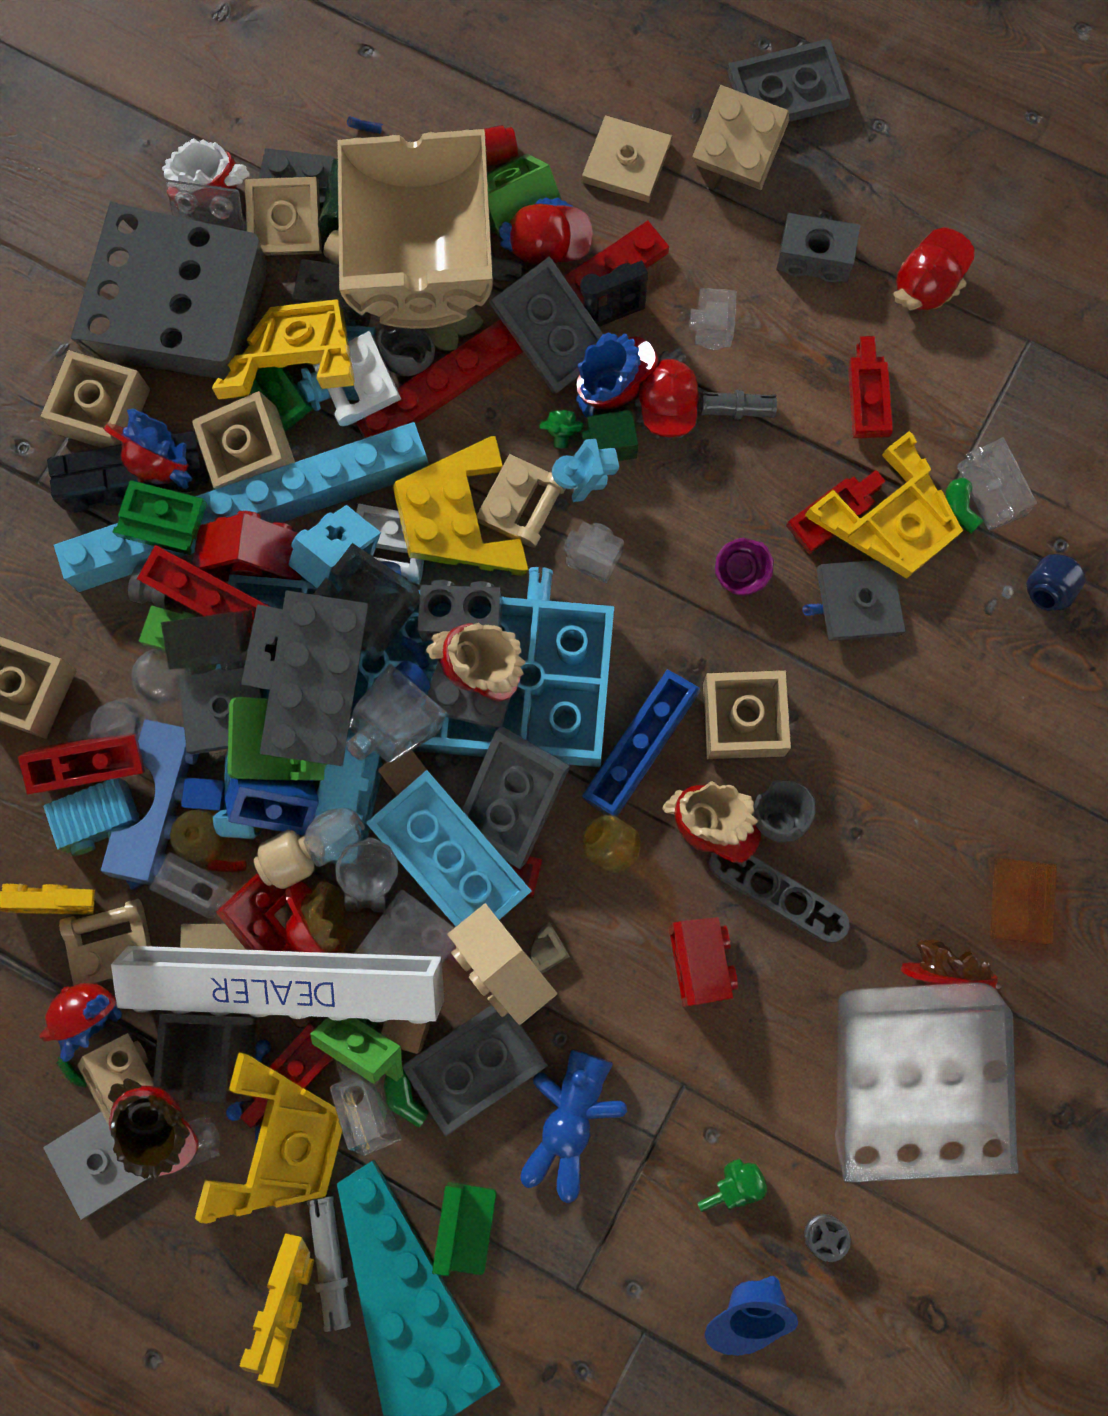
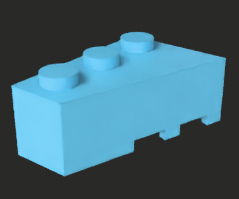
M347 737L343 766L327 764L324 770V780H320V786L317 791L319 803L315 812L314 824L310 827L308 833L318 853V856L313 859L361 869L370 830L366 822L373 816L381 780V774L377 769L383 766L381 761L385 757V754L376 742Z

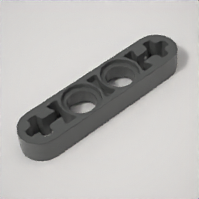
M712 852L709 859V868L716 878L814 938L825 943H835L842 940L848 934L850 928L849 919L843 910L753 855L746 860L753 867L745 874L741 884L735 880L741 873L732 868H729L726 872L719 869L721 862L717 859L718 855ZM744 861L743 863L734 862L737 866L741 867L742 869L746 865V861ZM764 872L770 876L772 888L768 893L758 894L752 889L750 880L754 873ZM799 893L805 898L806 909L801 915H793L787 911L785 899L788 894ZM815 903L821 906V909L816 914L826 919L832 915L837 917L835 924L840 928L839 932L833 931L826 935L823 932L825 925L820 921L813 919L811 925L804 922L813 913Z

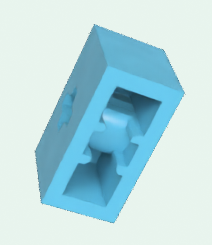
M345 505L334 514L331 512L327 513L310 530L304 529L295 536L291 544L293 550L288 565L324 593L373 557L381 532L348 505Z

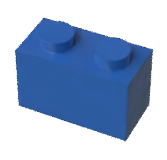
M231 778L225 796L228 822L282 832L293 830L299 835H308L319 803L313 780Z

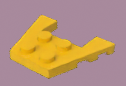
M338 299L270 307L247 338L248 348L242 355H235L228 364L231 371L224 380L218 378L213 384L212 389L218 399L247 397L250 394L259 368H283L288 365L320 363L316 379L322 389L354 386L355 380L344 313Z
M910 431L890 445L882 454L906 483L862 518H859L841 497L832 490L810 507L805 514L809 520L906 579L963 532L943 491H937L929 475L931 468L926 458H920L915 448L917 441Z
M490 436L395 481L393 491L409 558L451 565L463 563L479 566L481 570L493 571L494 569L511 571V575L523 576L527 573L528 566L521 538L483 543L467 476L499 473L503 465L496 436Z
M2 884L0 912L93 915L95 890L68 888L66 885L53 884L42 885V889L29 888L28 885Z
M239 1052L229 1090L237 1094L267 1098L268 1102L247 1183L243 1185L205 1179L195 1219L200 1223L215 1222L216 1218L229 1215L237 1217L251 1214L252 1210L269 1206L277 1208L326 1197L346 1118V1113L265 1066L255 1058Z
M286 1233L267 1284V1288H270L264 1311H258L253 1325V1330H256L251 1349L245 1348L240 1367L243 1370L259 1374L257 1381L262 1385L275 1388L279 1387L292 1329H296L300 1318L302 1302H299L302 1286L303 1284L308 1285L314 1266V1259L310 1258V1251L303 1238Z

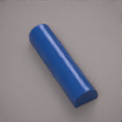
M667 669L583 793V799L604 815L615 820L700 694V687Z

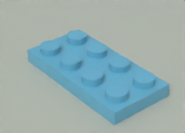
M428 770L366 822L455 926H458L485 903L500 920L532 892Z

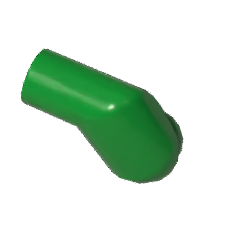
M958 478L949 483L946 489V499L959 524L972 534L984 520L969 508L970 492L973 490L972 483L966 478Z
M404 1070L403 1076L398 1081L386 1075L384 1090L387 1107L414 1126L420 1127L426 1120L429 1110L413 1100L411 1083Z

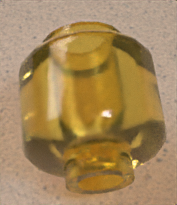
M191 810L176 819L171 828L170 839L171 845L178 855L196 863L211 862L220 856L225 849L227 837H221L215 832L213 825L214 815L207 811Z
M604 815L594 819L586 826L583 832L582 848L584 855L607 872L619 873L625 871L638 858L641 848L640 835L632 826L617 816Z

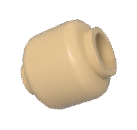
M285 830L259 845L258 856L254 858V864L260 878L266 885L270 886L273 884L277 888L286 889L313 873V858L317 857L318 853L308 835L301 837L293 830Z

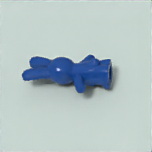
M572 1049L562 1089L545 1073L539 1072L534 1075L533 1084L558 1109L552 1112L546 1119L542 1131V1142L522 1168L521 1182L525 1187L533 1188L539 1185L544 1180L556 1155L560 1157L557 1177L558 1195L565 1203H571L577 1199L581 1180L580 1155L590 1139L589 1119L620 1118L627 1113V1106L623 1101L597 1102L603 1083L613 1066L612 1062Z

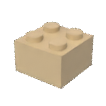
M720 85L692 156L695 165L762 190L788 125L789 111Z
M68 350L40 417L58 435L100 448L120 445L122 442L107 433L103 428L107 423L123 428L127 427L129 421L127 410L133 408L141 412L150 388L137 370Z
M260 391L192 420L212 485L215 489L295 463L277 407Z
M0 637V723L47 739L77 669L61 658Z
M786 671L706 674L703 682L707 759L785 757L791 749Z
M486 903L447 934L457 947L451 954L466 972L470 968L474 970L470 973V980L483 996L489 992L492 993L487 999L502 1018L509 1013L520 1026L558 994Z

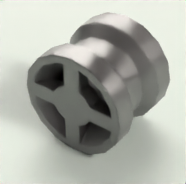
M819 1214L811 1218L805 1226V1242L815 1256L823 1261L834 1262L842 1259L847 1254L851 1243L850 1234L846 1226L837 1218L829 1214Z

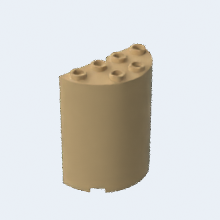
M485 129L428 132L422 134L421 138L416 142H407L400 135L338 140L339 290L345 302L360 315L368 312L380 317L381 324L410 329L448 325L466 318L467 310L476 304L482 306L489 298L493 286Z

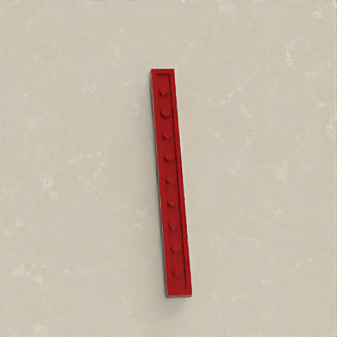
M647 220L565 275L564 278L584 305V297L580 290V283L584 276L596 274L601 277L611 273L619 265L625 263L634 264L641 260L647 269L669 254V245ZM500 319L398 387L397 390L401 400L355 422L354 425L364 438L415 422L416 425L521 354L523 350Z

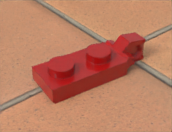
M860 336L859 344H856V357L850 358L848 368L853 438L890 437L893 433L888 362H885L884 356L876 357L875 336Z
M877 470L860 482L855 476L850 479L846 478L790 519L786 527L808 554H811L835 535L805 516L810 507L834 490L854 513L860 517L875 504L871 496L882 488V484L886 481Z
M313 1024L307 1025L269 1067L304 1089H307L334 1059L312 1044L311 1033L316 1029ZM251 1096L255 1101L240 1116L251 1129L258 1126L263 1120L268 1102L267 1098Z

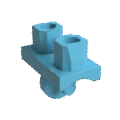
M586 439L574 456L566 455L556 460L552 467V477L559 486L565 489L574 488L572 494L573 502L584 501L592 490L604 489L607 485V475H615L619 470L615 448L598 449L596 439Z

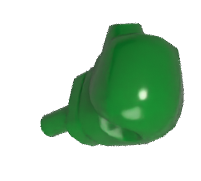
M736 1159L724 1167L725 1179L717 1182L720 1192L697 1203L701 1212L723 1202L726 1203L729 1210H732L736 1207L739 1208L764 1199L768 1188L762 1172L755 1163L744 1164L741 1159Z

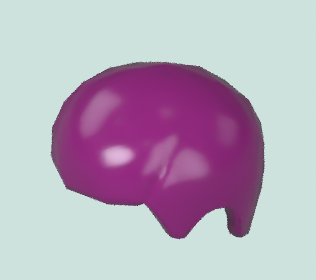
M738 538L725 544L716 556L715 575L721 586L729 592L741 596L752 595L764 589L772 578L774 559L763 542L748 538Z

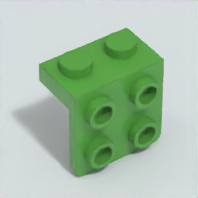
M235 697L231 699L229 703L227 766L229 777L232 779L324 780V770L327 764L260 754L268 699Z

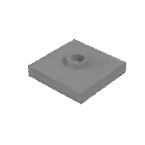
M99 1112L43 1147L80 1220L87 1218L151 1178L150 1175L147 1179H144L141 1176H135L133 1173L125 1172L123 1162L117 1161L116 1153L113 1151L114 1138L111 1136L109 1126L102 1112Z

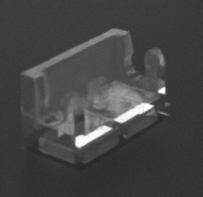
M1004 437L968 453V459L958 463L957 468L962 478H966L972 483L973 490L970 494L989 531L1027 516L1036 506L1037 501Z

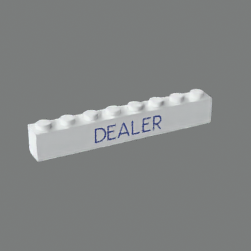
M127 946L111 964L117 1008L133 1009L136 1012L168 1010L175 1014H186L192 1011L210 1012L216 1016L241 1013L250 1014L253 1017L289 1015V1017L294 1019L314 1016L328 1017L336 1021L348 1018L369 1019L372 1022L409 1020V1022L414 1024H423L429 1021L436 1022L444 1003L442 957Z

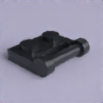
M643 261L619 265L611 273L601 277L596 274H587L582 278L580 290L584 297V307L598 327L645 309L648 271ZM607 295V305L599 307V298Z

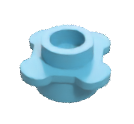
M307 368L301 369L302 380L297 383V386L306 397L307 402H311L313 409L318 411L321 409L319 402L329 399L328 389H322L316 379L318 372L310 373Z

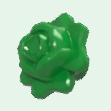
M563 409L549 412L547 421H541V424H539L540 429L548 430V433L554 436L555 448H568L569 437L575 432L583 430L584 423L576 421L574 412Z

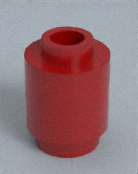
M503 125L484 128L487 167L510 162V158L518 156L516 136L512 127L504 128Z

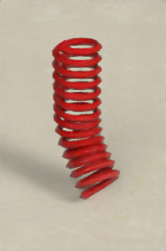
M208 859V869L212 871L232 872L233 870V872H242L247 868L245 860L244 862L241 860V862L234 861L233 863V861Z

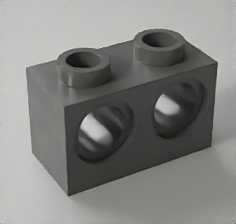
M435 580L431 582V585H421L418 633L422 641L433 642V635L442 631H451L453 628L467 623L495 625L501 628L502 594L500 587H494L492 583L481 581L472 582L470 586H455L453 582L446 580ZM446 603L451 606V610L446 616L436 617L431 614L432 609L437 604ZM477 605H486L491 608L489 615L481 619L472 617L470 613Z

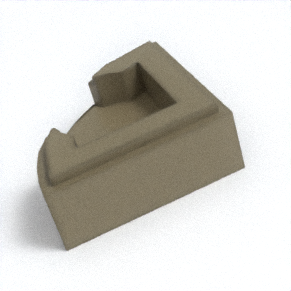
M550 922L538 932L531 948L530 959L542 974L570 957Z

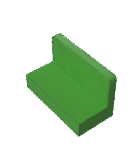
M327 1018L311 1033V1040L314 1046L373 1084L384 1074L395 1081H398L403 1076L401 1046L356 1018L340 1021Z

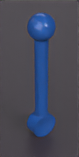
M263 1039L256 1043L255 1050L257 1053L254 1058L261 1062L264 1055L270 1052L271 1044L267 1040ZM238 1094L235 1104L227 1108L226 1115L231 1121L240 1119V1116L244 1113L242 1105L247 1095Z

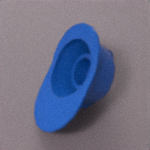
M769 1276L760 1281H746L735 1286L727 1310L716 1316L707 1325L704 1334L707 1344L715 1351L737 1356L751 1354L795 1330L798 1325V1318L787 1307L786 1298L781 1290L778 1278Z

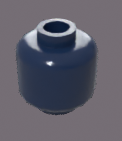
M1051 554L1040 560L1030 574L1026 587L1031 601L1037 607L1047 611L1064 610L1074 602L1082 590L1086 578L1082 567L1075 559L1061 554Z

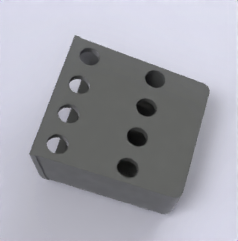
M110 201L71 339L95 358L110 363L114 362L224 380L231 371L228 366L229 362L235 355H242L248 348L247 338L252 333L267 275V260L258 236L252 232L121 205ZM122 220L134 229L132 233L124 234L118 230ZM116 251H125L129 254V259L123 266L114 267L109 264L111 254ZM107 284H115L119 287L117 297L112 300H103L99 296L101 288ZM99 317L107 318L110 321V326L105 333L94 334L90 331V325L94 319Z

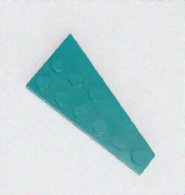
M372 1160L338 1182L337 1188L383 1416L456 1415L500 1386L501 1380L441 1275L432 1274L433 1261L375 1160Z

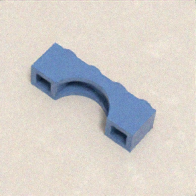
M145 719L138 742L144 767L150 770L154 779V801L149 812L140 822L130 828L111 832L100 871L109 877L156 887L158 877L163 878L167 870L169 856L165 854L168 841L169 839L173 840L178 831L179 817L176 816L179 802H182L184 781L190 764L195 765L199 753L191 755L187 753L184 727Z

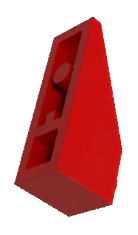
M137 734L59 743L33 748L18 756L27 795L145 772Z

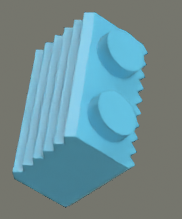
M121 778L105 780L103 783H97L95 786L82 789L79 792L67 795L43 806L57 850L66 853L71 852L72 856L82 855L96 848L94 843L105 838L110 839L111 832L130 828L141 821L129 785Z

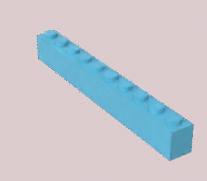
M415 422L195 496L203 498L207 503L200 525L213 522L217 517L237 515L238 511L256 512L261 515L262 520L270 523H282L393 485L395 481L429 466ZM118 523L54 544L63 578L78 592L131 575L137 565H144L154 546L117 537L113 533V529L117 527ZM193 539L191 554L195 552L196 539ZM164 549L179 558L187 555Z

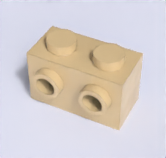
M128 1033L82 1056L77 1065L108 1126L113 1102L108 1099V1094L113 1084H123L124 1079L129 1078L138 1082L141 1086H155L165 1090L158 1077L154 1076L151 1078L145 1066L148 1059L142 1045L138 1041L132 1042Z

